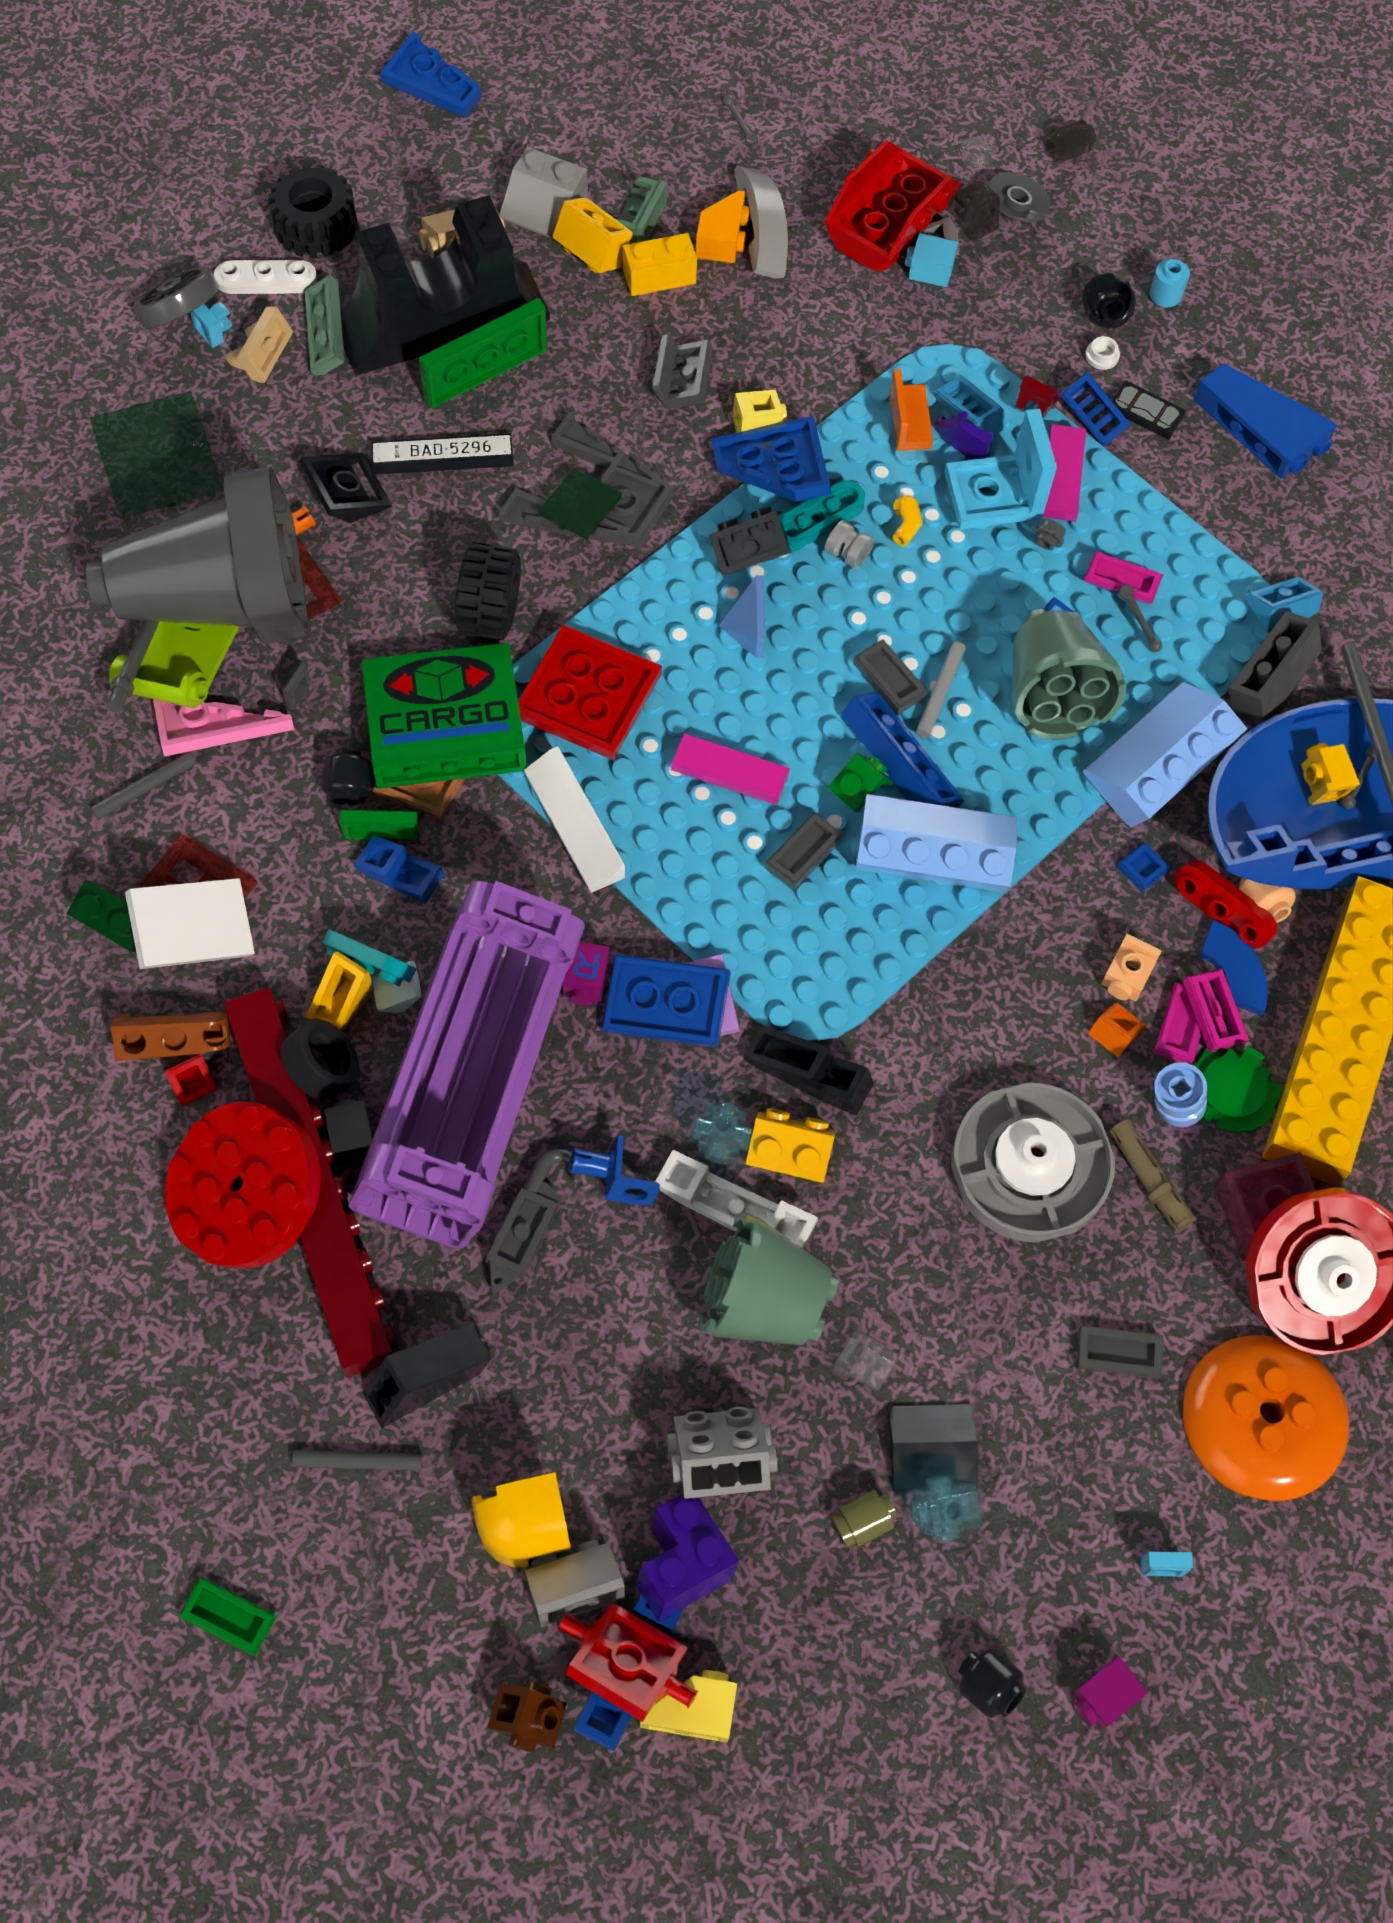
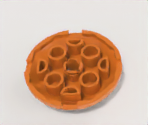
M1265 1335L1242 1336L1228 1340L1208 1352L1196 1365L1187 1381L1182 1416L1188 1442L1201 1465L1211 1476L1228 1489L1240 1495L1261 1500H1292L1307 1495L1322 1486L1339 1467L1345 1455L1349 1439L1348 1409L1336 1379L1327 1367L1313 1354L1301 1351L1289 1345L1281 1338ZM1261 1405L1270 1406L1276 1411L1278 1416L1277 1423L1267 1422L1262 1417L1260 1412Z

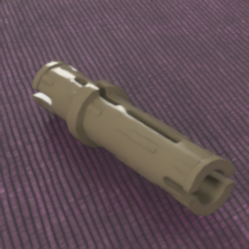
M1126 1119L1115 1125L1108 1134L1117 1144L1123 1156L1149 1193L1148 1199L1151 1204H1156L1160 1211H1162L1174 1233H1179L1191 1226L1193 1222L1197 1221V1218L1177 1191L1179 1189L1178 1184L1175 1180H1170L1167 1174H1165L1146 1143L1138 1134L1131 1120Z

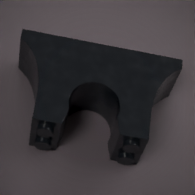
M490 195L456 204L452 220L455 228L454 239L444 252L428 260H407L389 223L355 232L359 256V275L350 300L340 311L343 346L355 375L419 358L537 298L545 305L546 321L550 320V313L528 264L514 259L513 246Z

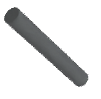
M190 751L186 752L93 805L90 809L97 820H100L196 765V760Z
M293 1450L292 1466L421 1471L422 1453Z

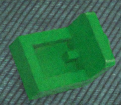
M856 753L827 788L854 812L859 813L865 805L866 794L874 795L882 784L888 786L892 779L885 774L888 767L876 756L871 754L867 758Z

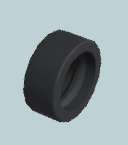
M321 1019L308 1020L283 1040L280 1051L282 1065L292 1082L307 1095L318 1099L332 1098L357 1077L359 1070L357 1053L348 1037L332 1023ZM309 1045L323 1055L331 1069V1073L324 1070L316 1062L309 1050Z

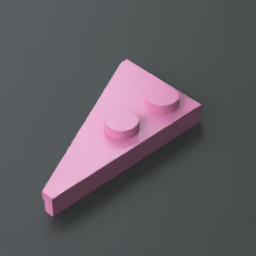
M153 700L164 757L294 730L291 714H282L280 711L266 709L264 715L244 712L243 706L219 702H202L197 708H188Z

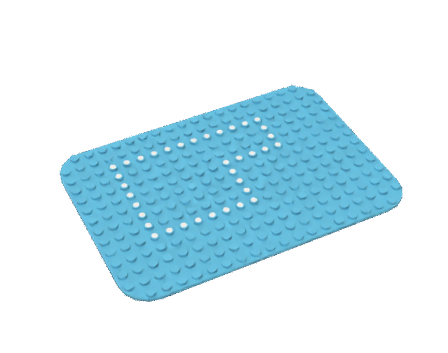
M954 344L922 347L918 351L902 358L816 426L830 487L841 481H853L859 484L865 492V503L862 512L848 521V523L853 525L854 531L859 534L866 533L874 538V545L870 554L858 569H853L847 565L843 557H834L825 551L826 541L832 532L830 531L800 550L739 572L722 576L709 534L718 531V524L736 518L739 524L752 519L750 513L765 507H771L772 512L782 511L785 514L807 501L795 502L744 482L564 624L662 666V675L615 759L611 760L521 721L526 766H530L550 749L558 746L625 865V878L612 885L691 961L722 954L726 969H729L731 972L730 986L733 1000L750 1018L760 1025L811 1042L838 1038L863 1023L1005 894L1004 892L855 870L864 807L859 813L854 812L827 788L856 753L867 758L871 755L842 718V712L854 696L877 692L853 664L854 656L884 639L928 690L925 699L902 712L898 717L962 796L964 802L957 808L1017 817V846L1009 891L1107 802L1082 772L1182 682L1221 699L1229 691V686L1270 633L1262 627L1246 600L1247 593L1268 587L1270 584L1255 569L1087 433L1076 522L1048 518L1058 522L1066 529V534L1063 537V546L1047 550L1035 543L1036 535L1032 533V527L1038 526L1041 519L959 529L944 471L946 463L971 459L953 448L935 430L934 423L939 416L944 415L946 419L953 417L934 397V391L962 375L1004 408L1005 428L994 436L988 458L1015 454L1026 410L1037 409L1038 407L1036 403L1030 402L1026 405L1023 412L1017 410L1015 406L1022 380L999 361L986 355L978 348ZM894 369H901L903 385L925 384L933 436L932 449L897 451L889 396ZM963 391L960 392L959 394H957V395L954 396L953 398L956 399L957 397H959V396H961L962 394H964V392H963ZM1055 407L1054 409L1051 408L1043 418L1048 438L1052 424L1080 428ZM988 487L979 489V492L985 496H994L996 494L995 491ZM910 495L919 503L923 524L906 547H901L892 538L903 522L902 517L896 515L895 512L897 510L893 509V504L896 498ZM848 502L842 503L843 505H851ZM814 519L816 522L822 521L821 519ZM1095 551L1163 574L1152 604H1145L1135 600L1153 635L1162 642V649L1159 652L1154 653L1149 650V641L1127 601L1122 600L1117 593L1084 581ZM756 575L764 576L765 640L763 657L753 656L719 627L720 623ZM1054 596L1071 610L1081 615L1084 623L1119 664L1126 682L1125 699L1119 710L1105 724L1099 720L1091 726L1078 730L1077 737L1059 740L1044 739L1028 733L1026 727L1016 717L1012 705L1013 643L1011 641L1019 628L1027 621L1029 613L1037 609L1045 610L1046 605ZM1055 605V606L1051 609V611H1053V610H1062V609H1061L1060 607H1058L1057 605ZM560 628L513 664L518 700ZM955 641L961 642L966 646L965 652L929 738H922L916 734L919 722L952 643ZM684 733L790 768V773L778 804L774 805L672 771L671 764ZM524 771L497 774L554 828ZM893 781L888 786L882 784L874 794L907 800ZM815 812L843 834V839L793 891L767 871L765 863Z

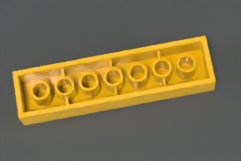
M1358 876L1346 894L1262 1158L1337 1187L1351 1173L1393 1035V888Z

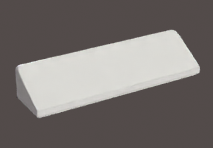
M556 746L550 749L524 769V774L590 893H593L624 879L625 865L559 747Z

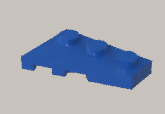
M412 31L380 72L382 83L464 118L468 116L482 97L481 87L455 65H448L441 59L440 52L434 47L428 48L421 42V37L415 31Z

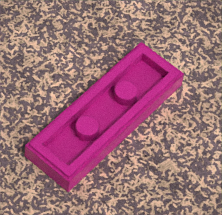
M1051 425L1049 441L1057 469L1043 515L1045 518L1076 522L1079 509L1086 429Z
M685 733L671 764L672 771L774 805L778 804L790 773V768Z

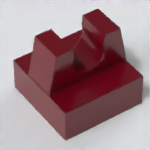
M1026 375L1019 387L1020 392L1015 407L1023 412L1028 403L1034 402L1038 405L1037 409L1040 408L1044 418L1051 408L1054 409L1060 396L1056 389Z

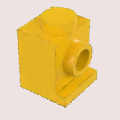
M1321 743L1306 750L1308 758L1301 766L1304 779L1312 792V795L1308 798L1310 805L1341 800L1360 785L1344 744L1329 747L1327 743Z

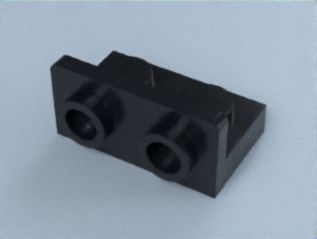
M765 507L750 513L751 520L739 524L736 518L717 525L718 531L709 534L722 576H727L792 553L782 519H784L782 511L772 512L771 507Z

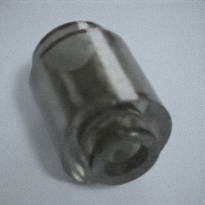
M1081 119L1052 130L1051 135L1045 138V147L1048 153H1055V156L1052 157L1054 162L1060 159L1065 162L1093 150V143L1096 142V133L1091 124H1087L1085 120Z

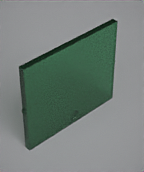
M192 391L90 417L120 519L167 506L175 507L178 503L224 491Z

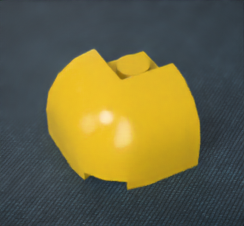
M555 1472L496 1486L497 1495L482 1499V1496H475L472 1498L471 1502L478 1534L485 1550L496 1561L511 1567H528L529 1559L571 1550Z

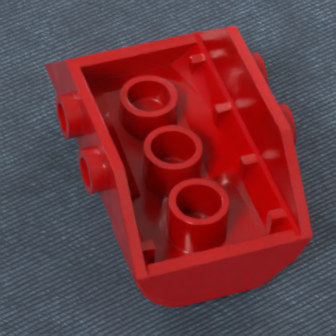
M885 140L876 150L871 149L857 168L854 167L848 172L844 185L825 219L828 234L834 241L835 247L843 254L871 270H886L909 248L913 237L920 230L924 231L929 226L932 217L938 211L943 212L946 209L950 199L964 184Z

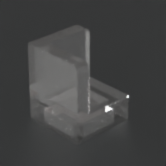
M856 1329L836 1361L832 1374L845 1382L851 1376L874 1391H878L890 1371L892 1372L900 1355Z

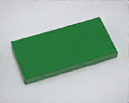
M537 298L419 357L423 397L429 408L433 409L546 352V310L543 302Z

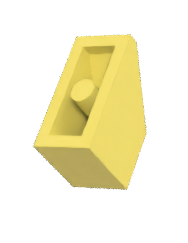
M703 1670L702 1677L692 1676L684 1682V1684L698 1691L690 1708L666 1695L654 1704L643 1722L640 1721V1728L728 1743L737 1683L728 1682L729 1675L726 1673Z

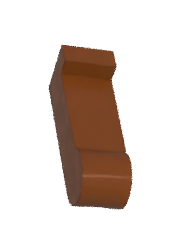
M223 1012L131 1017V1014H114L111 1024L115 1061L203 1054L222 1050L231 1045L228 1015Z

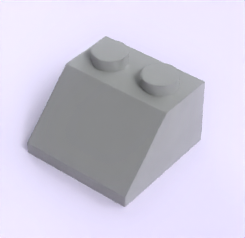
M527 146L512 170L500 216L507 222L554 239L552 236L564 201L588 196L587 169Z
M598 1540L588 1541L573 1548L574 1554L557 1559L556 1554H550L531 1562L533 1568L525 1570V1575L541 1628L562 1621L567 1612L575 1617L610 1605L612 1602L616 1603L625 1600V1585L609 1542L599 1545Z

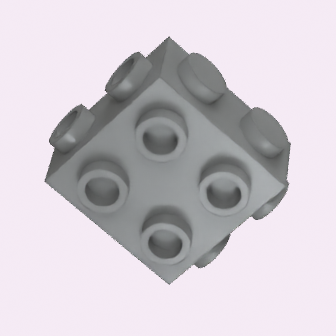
M733 1407L722 1412L705 1413L703 1411H692L683 1416H673L674 1433L667 1434L669 1460H671L673 1483L681 1482L684 1499L771 1490L770 1472H777L776 1449L771 1443L769 1423H761L758 1408Z

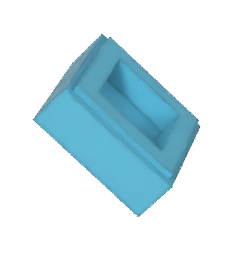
M1148 1552L1141 1558V1569L1144 1576L1183 1577L1193 1568L1192 1552Z

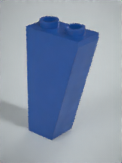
M1225 363L1199 382L1193 400L1280 479L1290 472L1294 475L1298 474L1308 464L1309 458L1313 455L1321 457L1333 444L1331 438L1337 427L1335 422Z

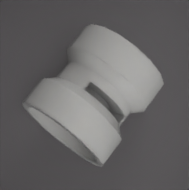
M841 520L830 533L825 544V551L834 557H843L847 565L853 569H858L870 554L874 545V538L866 533L859 534L854 531L852 524Z

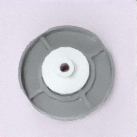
M1028 1082L992 1091L971 1107L963 1118L953 1143L951 1168L963 1203L977 1220L1004 1237L1023 1242L1038 1243L1075 1233L1093 1219L1112 1187L1115 1173V1156L1101 1119L1085 1102L1061 1088L1042 1083Z

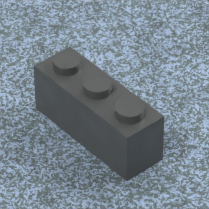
M1288 611L1284 613L1229 686L1231 707L1239 718L1259 725L1275 715L1322 651L1319 622Z

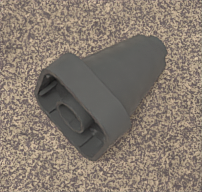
M266 467L225 474V496L105 544L102 548V561L86 564L87 586L94 606L96 608L112 606L117 618L123 620L253 627L264 644L309 637V617L294 521L287 497L273 469Z

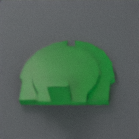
M1249 1046L1246 1047L1242 1055L1231 1048L1227 1050L1226 1054L1218 1050L1209 1053L1206 1047L1198 1063L1192 1064L1203 1073L1207 1081V1108L1202 1117L1203 1120L1209 1124L1213 1118L1219 1122L1216 1126L1217 1129L1229 1133L1250 1132L1264 1126L1276 1113L1274 1106L1281 1096L1284 1087L1268 1079L1271 1071L1260 1065L1265 1055Z

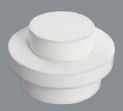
M1101 336L1094 339L1088 345L1085 357L1087 362L1094 368L1107 370L1113 368L1118 363L1120 351L1115 340L1110 337Z

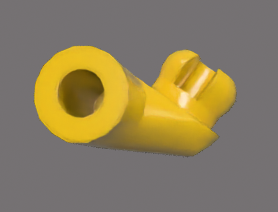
M910 495L896 498L893 504V509L897 510L895 512L896 515L901 516L903 522L892 538L901 547H906L923 524L919 503Z

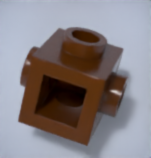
M526 1681L525 1687L500 1683L487 1729L509 1736L508 1745L520 1750L534 1753L536 1745L555 1748L567 1703L551 1697L552 1688L539 1683Z

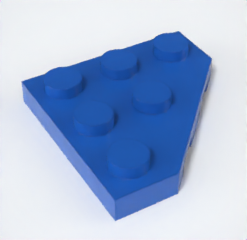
M814 415L711 439L717 470L722 474L795 502L831 494Z

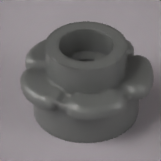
M1042 518L1038 526L1032 527V533L1036 535L1034 541L1037 545L1047 550H1053L1054 547L1063 546V537L1066 534V529L1054 520Z

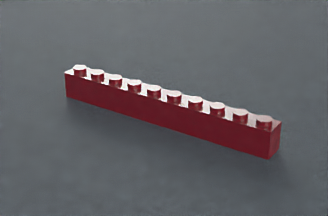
M270 987L225 1001L224 1005L256 1103L277 1109L303 1127L311 1137L318 1154L321 1173L319 1199L314 1213L300 1234V1240L346 1378L380 1367L385 1357L392 1354L391 1349L399 1346L391 1323L382 1325L378 1311L384 1310L386 1307L379 1286L376 1285L371 1288L369 1286L366 1273L372 1272L373 1268L366 1247L357 1250L353 1236L359 1235L361 1232L354 1212L345 1213L341 1199L347 1198L348 1194L341 1174L332 1175L329 1163L334 1162L335 1159L329 1138L321 1140L317 1127L324 1125L318 1104L316 1102L309 1105L306 1094L292 1082L282 1065L280 1053L282 1043L290 1035L285 1034L282 1025L283 1022L289 1021L282 998L274 1000Z

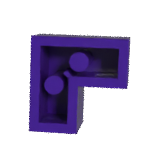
M681 1494L655 1509L650 1530L665 1553L641 1565L636 1587L658 1622L732 1581L739 1560L699 1497L684 1499V1495Z

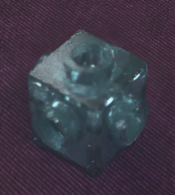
M718 1103L717 1106L708 1104L705 1117L697 1116L692 1140L699 1141L698 1156L705 1157L706 1160L715 1164H737L740 1150L748 1151L753 1129L752 1127L745 1126L747 1112L740 1111L737 1106L729 1103Z
M937 1476L926 1479L927 1486L912 1489L914 1501L911 1502L910 1510L913 1522L919 1528V1532L935 1536V1541L956 1540L961 1538L960 1531L983 1527L976 1483L964 1480L952 1481L951 1476Z

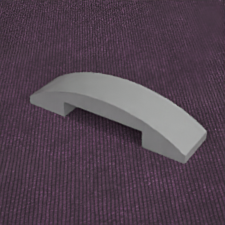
M737 165L734 169L737 189L745 191L755 236L748 246L753 273L774 279L784 278L787 266L788 231L780 192L774 181L765 173Z

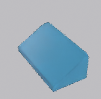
M1296 577L1247 593L1246 600L1262 627L1267 632H1271L1286 611L1306 618H1310L1319 612L1323 592L1302 578Z

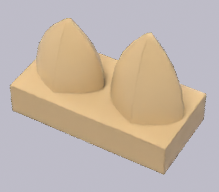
M266 307L259 320L245 329L248 339L244 346L227 353L225 358L230 365L245 370L252 380L265 383L290 339L293 330L277 307Z

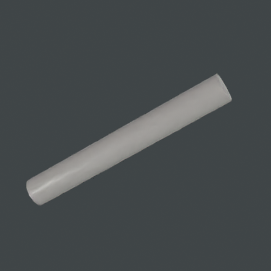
M955 641L952 643L919 722L916 734L922 738L930 737L965 652L966 646L961 642Z

